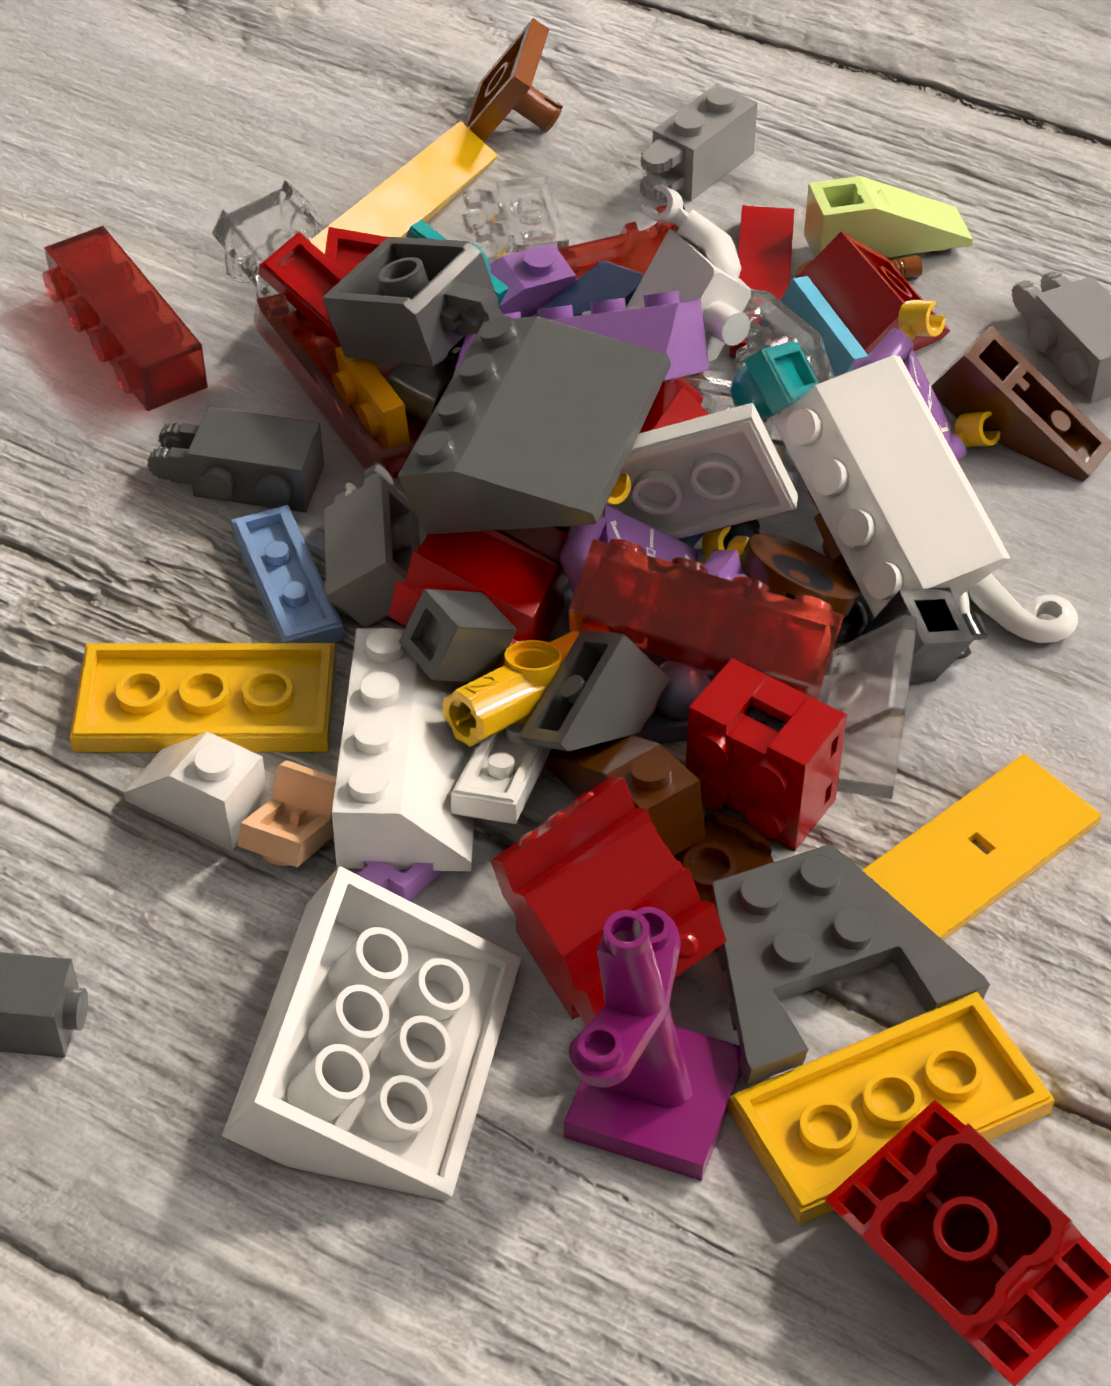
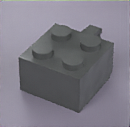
M388 237L322 297L344 356L348 358L369 359L376 363L390 361L416 364L419 367L434 366L447 357L448 351L465 335L477 334L483 322L503 316L502 310L498 307L499 301L483 254L469 241Z

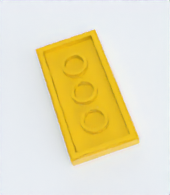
M86 643L70 733L73 753L160 752L166 747L205 732H210L251 752H329L336 668L335 643Z
M976 991L729 1096L728 1110L799 1225H802L833 1211L834 1209L824 1199L934 1100L940 1103L963 1124L967 1125L969 1123L987 1141H990L1051 1114L1055 1099Z

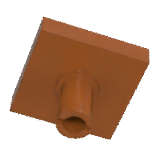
M534 18L531 19L478 84L465 125L483 142L488 139L512 109L538 126L544 133L552 128L562 112L563 105L559 102L556 103L532 86L549 32V28Z

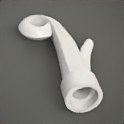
M992 574L985 577L956 599L962 614L970 613L969 599H971L985 614L1006 630L1034 643H1057L1065 640L1075 631L1078 624L1077 611L1070 601L1053 594L1042 595L1033 599L1022 608ZM1049 614L1055 616L1056 619L1045 620L1038 617Z

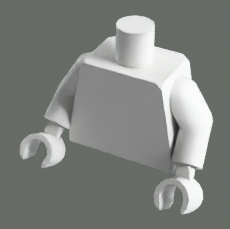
M655 185L654 188L666 195L668 200L667 207L662 213L658 214L650 206L641 204L642 212L646 217L661 223L672 222L679 229L677 232L669 229L626 309L645 307L643 295L679 291L680 302L701 299L708 362H712L717 359L725 344L731 346L738 345L748 335L750 320L743 311L751 298V289L738 278L741 272V264L732 238L694 209L690 213L685 211L682 198L678 192L661 185ZM585 311L581 315L591 314V311Z

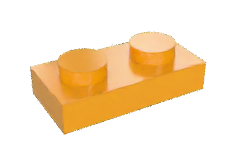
M341 346L335 348L339 372L333 374L336 393L344 406L352 405L356 410L360 426L369 439L376 437L389 456L410 449L405 404L371 360L348 358L344 356Z

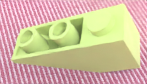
M862 176L808 184L804 236L814 258L840 231L886 256L888 259L902 255L945 251L952 248L972 246L973 239L957 208Z

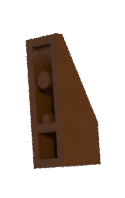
M992 325L967 347L931 385L938 401L956 418L964 413L991 411L992 415L984 421L983 431L1000 430V439L997 443L1082 482L1090 477L1111 451V440Z
M629 735L572 751L551 749L545 765L577 797L592 790L610 776L624 777L635 808H645L648 810L651 821L657 828V833L673 856L706 838L700 780L661 744Z

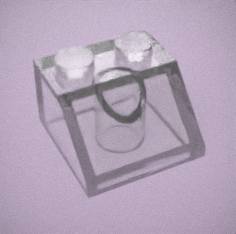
M904 615L834 650L830 676L817 675L814 698L847 714L838 792L892 799L906 714L918 617Z

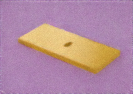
M1024 753L862 871L944 941L1097 826L1101 821L1102 814ZM974 840L977 841L990 853L986 855L972 842Z

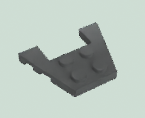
M832 844L712 882L708 901L715 905L727 942L718 947L721 969L726 971L731 996L729 1006L733 1030H737L741 1049L740 1070L747 1085L801 1066L805 1061L809 1049L780 1000L890 962L896 964L926 1013L976 991L984 999L990 986L983 974Z

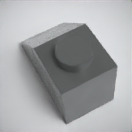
M582 629L523 728L519 738L528 745L572 751L640 733L646 721L654 713L657 702L670 678L625 634Z

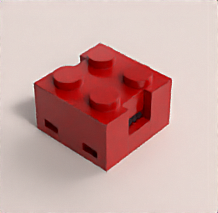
M731 658L689 706L686 768L700 780L702 805L719 811L726 805L745 815L747 823L765 838L774 839L796 851L836 800L847 714Z

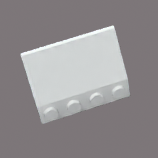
M339 866L308 901L222 1136L286 1167L440 1201H448L454 1193L522 958Z

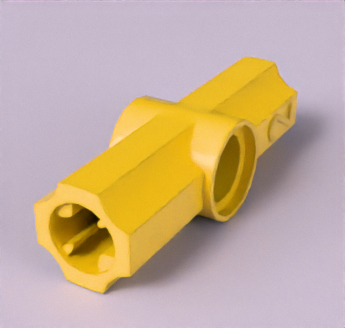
M592 621L550 643L539 640H526L509 646L504 653V666L456 689L453 694L443 698V717L451 726L455 738L471 747L515 723L526 725L581 630L609 632V629Z

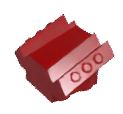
M540 527L427 535L417 551L412 552L406 581H396L388 617L407 626L424 589L480 592L486 595L517 629L509 646L526 640L547 642L564 607V589L568 578L560 562V552L566 540L567 531L560 527ZM504 657L501 660L498 668L504 666Z
M610 776L592 790L581 794L572 804L562 811L554 813L545 823L535 830L524 834L518 842L490 860L502 895L516 916V933L571 1019L581 1017L586 1026L605 1007L597 948L603 936L604 923L613 913L623 910L636 911L644 907H654L665 912L674 921L681 940V949L674 981L685 970L694 966L695 963L727 942L714 903L700 900L690 869L683 867L681 862L677 861L657 833V828L652 823L648 810L645 808H635L624 777Z
M936 1100L932 1101L824 1199L864 1241L1013 1386H1016L1111 1292V1264L1080 1233L1072 1220L969 1123L967 1125L963 1124Z

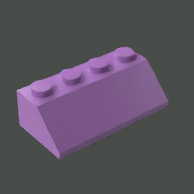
M679 291L643 295L645 307L626 309L625 298L590 302L591 314L573 316L572 305L537 309L539 317L667 354L671 366L664 381L709 370L701 299L680 302ZM506 313L503 316L515 319L521 318V313ZM477 334L465 335L454 374Z

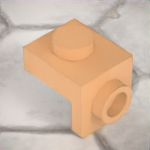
M291 761L281 763L276 768L272 799L241 822L238 847L260 854L265 861L271 864L299 867L333 838L332 807L336 777Z

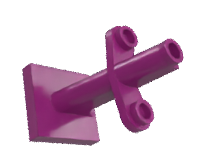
M644 907L636 911H618L606 919L603 926V936L597 948L605 1007L576 1036L569 1046V1057L573 1069L581 1079V1082L564 1120V1138L702 1181L728 1112L729 1096L735 1093L741 1077L739 1064L741 1049L739 1045L674 1025L669 1004L681 949V940L674 921L665 912L654 907Z

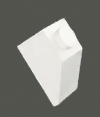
M205 732L162 749L124 791L125 801L232 852L238 846L241 822L269 801L263 757L210 732Z

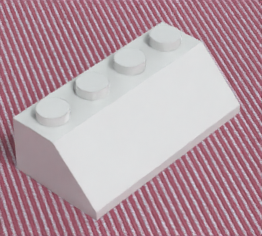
M892 355L816 384L773 420L874 617L881 612L899 590L950 587L956 600L1011 559L900 356Z
M356 628L332 807L337 868L341 866L345 869H364L363 861L387 862L397 870H408L415 863H433V871L471 872L475 817L451 814V793L477 744L470 747L455 738L451 726L443 717V698L453 694L456 689L472 681L431 680L399 643L405 629Z

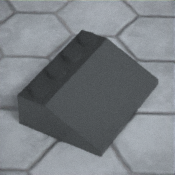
M501 316L483 322L398 475L425 534L597 524L671 366L668 355L539 316L515 319Z

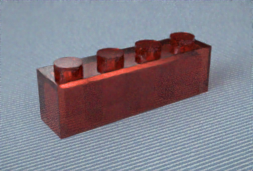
M104 225L44 247L48 270L44 271L42 276L49 296L55 303L61 301L65 305L75 330L87 333L97 358L102 363L108 361L112 365L118 383L127 395L134 393L147 411H151L208 388L202 344Z
M596 539L592 540L569 607L570 630L579 633L583 629L625 634L644 653L686 664L716 675L731 658H734L817 700L844 617L843 614L833 612L832 606L821 599L806 595H799L795 599L771 593L770 588L766 584L753 578L737 576L731 581L708 574L707 568L702 564L686 558L676 557L672 558L671 562L646 555L645 549L641 546L623 539H611L609 543Z

